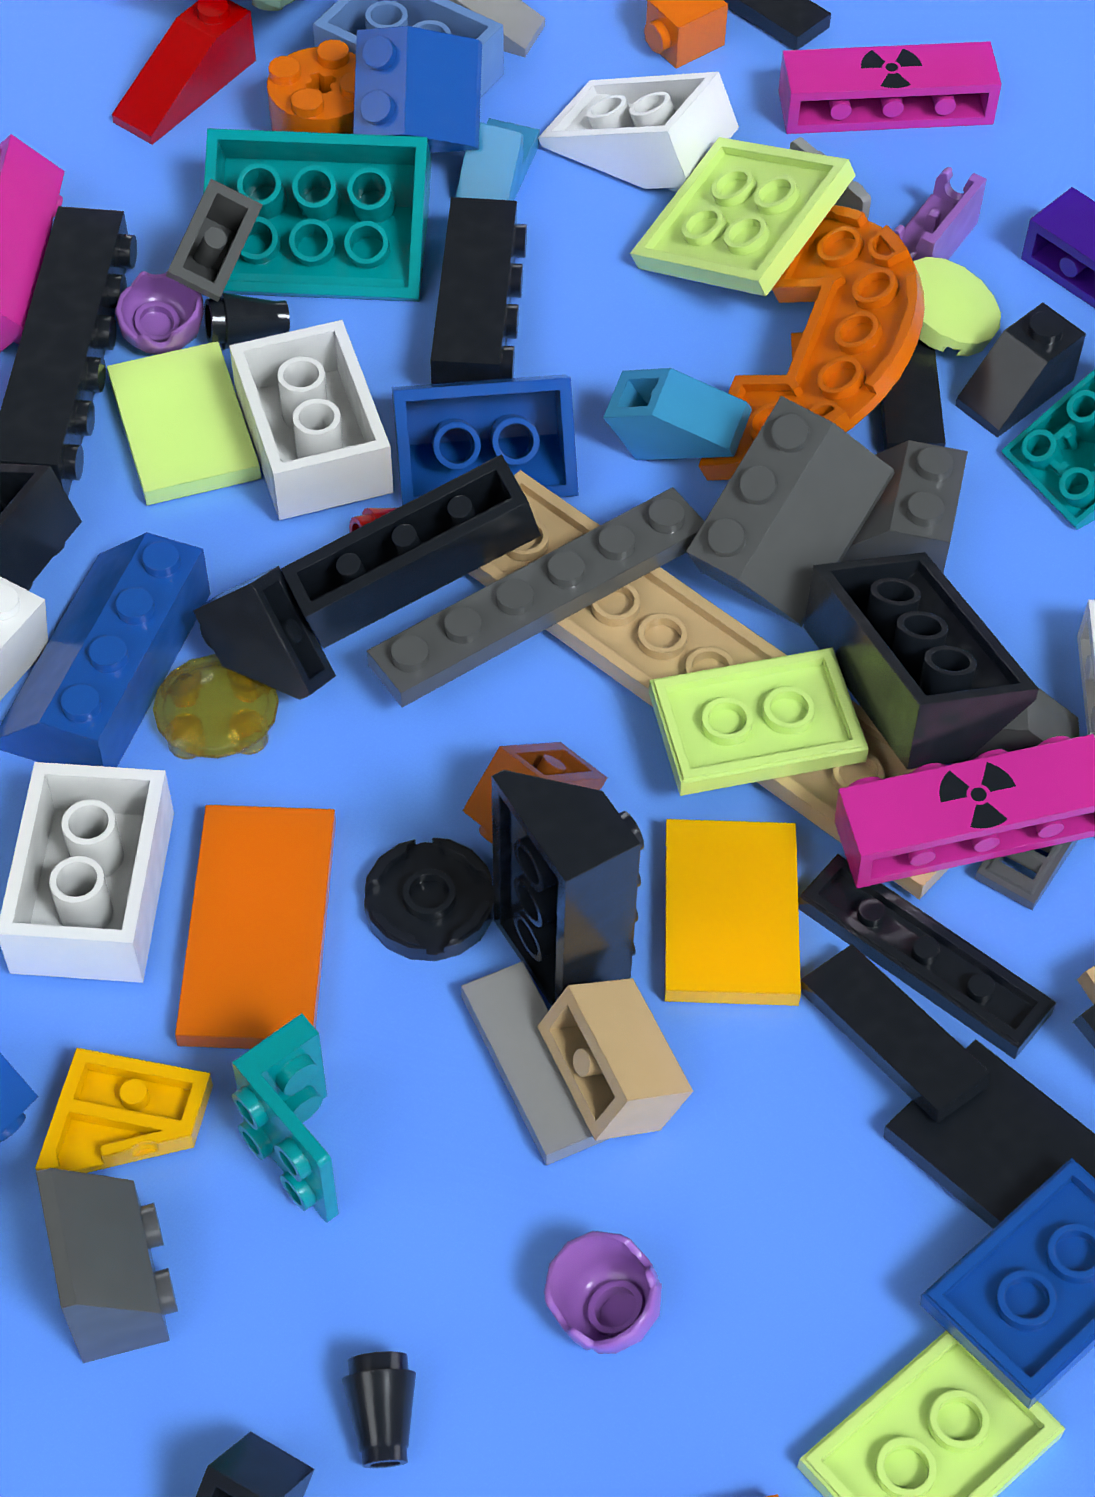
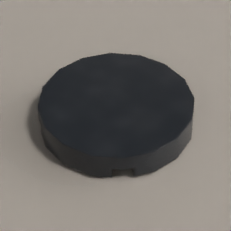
M432 838L433 843L423 842L416 844L414 839L399 843L378 858L366 877L364 910L371 932L387 949L408 959L439 961L461 955L482 939L493 921V885L488 866L472 849L450 839Z

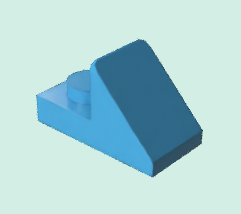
M491 118L488 119L487 124L480 122L479 150L465 151L456 197L515 200L538 150L540 129Z

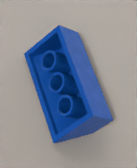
M146 532L100 553L0 725V750L43 763L117 767L197 620L193 610L206 603L211 594L203 548Z

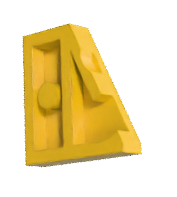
M76 1048L35 1167L36 1171L55 1168L88 1173L194 1148L213 1088L211 1074Z

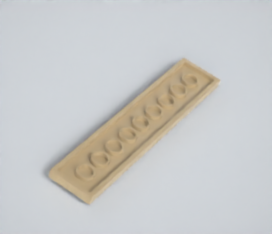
M520 470L514 477L530 504L541 536L468 574L487 587L600 525ZM661 567L545 629L652 707L649 696V682L652 679L787 656ZM854 701L852 703L869 748L866 762L757 782L840 843L841 840L834 822L839 788L848 787L853 782L865 777L886 779L909 774L915 770H907L862 707ZM948 869L893 881L920 900Z

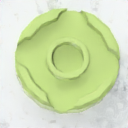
M924 257L913 261L921 277L924 290L925 311L919 339L927 346L944 352L947 347L960 350L956 356H971L982 352L1000 329L1001 312L991 291L981 279L965 267L947 259Z

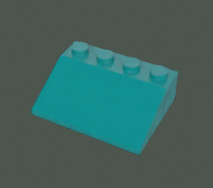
M207 128L203 194L210 179H213L262 204L223 293L420 302L431 178V154L428 138L418 136Z

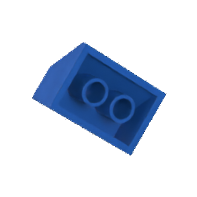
M562 374L391 387L402 506L501 454L513 475L521 470L559 497L579 496L571 377Z

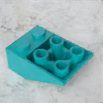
M1095 369L1001 450L1002 454L1076 530L1095 520Z

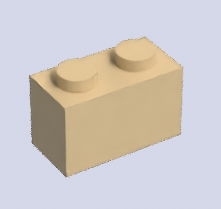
M633 978L568 985L537 1026L595 1141L660 1131L693 1092Z

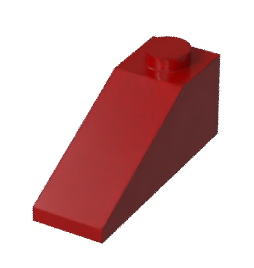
M198 0L176 17L112 113L113 123L153 145L256 61L251 11L231 0Z

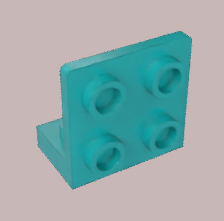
M301 1013L232 1062L237 1091L232 1094V1099L243 1116L244 1122L238 1125L239 1132L251 1151L261 1160L270 1155L284 1173L280 1176V1180L296 1205L303 1211L313 1206L327 1223L339 1214L332 1160L326 1150L303 1124L319 1109L323 1099L327 1097L319 1032Z

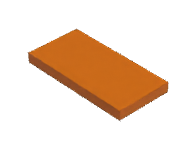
M230 805L205 806L175 1031L178 1046L251 1049L301 1013L316 1029L336 828L335 809Z

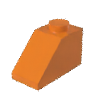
M647 0L646 25L644 28L645 41L654 52L659 53L677 69L725 45L728 4L724 0Z

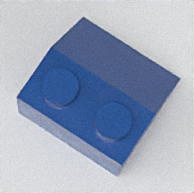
M412 26L357 30L353 134L427 137L430 153L479 150L482 42L479 39Z

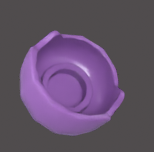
M142 271L132 282L131 286L127 287L120 294L115 310L116 320L123 338L129 344L146 353L157 355L180 350L197 337L204 315L203 297L201 293L167 277L166 273L150 274Z
M591 1231L568 1241L549 1263L544 1295L547 1307L573 1342L585 1350L592 1349L598 1354H616L640 1342L660 1316L662 1284L649 1259L631 1239L622 1234Z

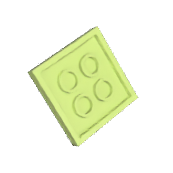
M719 137L630 254L638 269L766 297L856 175L849 159Z

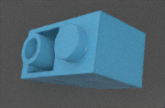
M673 368L625 370L620 375L603 418L636 460L734 457L752 408L748 402Z

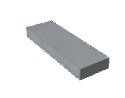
M523 961L462 985V999L545 1165L547 1166L608 1140H594L537 1027L547 1014L548 1009Z

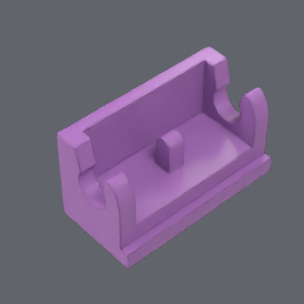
M946 167L939 174L935 181L933 194L930 195L905 227L899 225L893 230L907 247L913 261L924 257L949 260L978 223L987 181L986 178L973 173L963 188L964 193H958L950 185V179L953 176L952 168Z

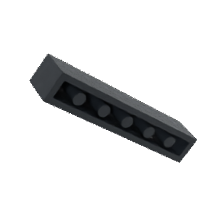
M58 206L0 410V464L51 466L67 496L69 495L72 480H80L82 476L84 453L81 444L84 435L91 436L94 429L95 392H102L105 386L106 365L104 355L106 350L114 349L117 327L114 317L120 294L127 288L126 269H133L136 264L137 240L135 235L128 234L124 211Z

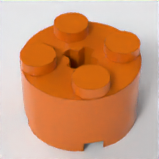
M325 40L318 47L298 50L287 56H279L269 63L267 91L272 131L353 134L356 55L349 52V47L346 43L340 40Z

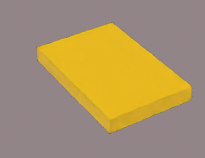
M666 819L664 1002L799 1006L801 982L796 823Z

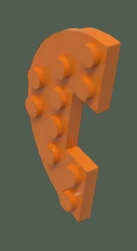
M834 205L774 285L772 291L779 303L815 302L787 375H735L728 393L748 402L752 412L734 457L701 458L698 466L707 481L731 479L781 396L826 418L847 432L866 417L900 379L917 346L923 326L925 311L924 290L921 277L907 247L889 226L886 225L882 228L868 221L862 211Z

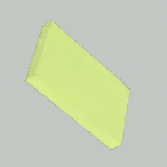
M218 341L107 366L110 384L146 505L261 479L260 465Z
M833 647L657 678L649 682V696L680 796L862 763L867 760L869 748Z
M946 1330L799 1459L797 1468L823 1497H997L1062 1437L1065 1428L1039 1401L1030 1409L1024 1406Z

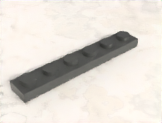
M672 487L367 650L368 666L402 708L683 555L694 540L704 520Z

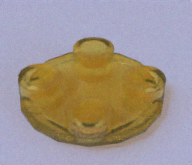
M216 654L191 659L171 671L157 689L153 713L158 731L167 740L169 750L174 756L180 759H193L195 757L218 759L239 753L252 755L263 750L269 740L268 731L276 720L279 699L276 689L223 667Z

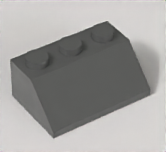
M781 396L686 552L701 573L802 627L805 621L813 565L836 563L843 560L895 474L894 469L835 423Z

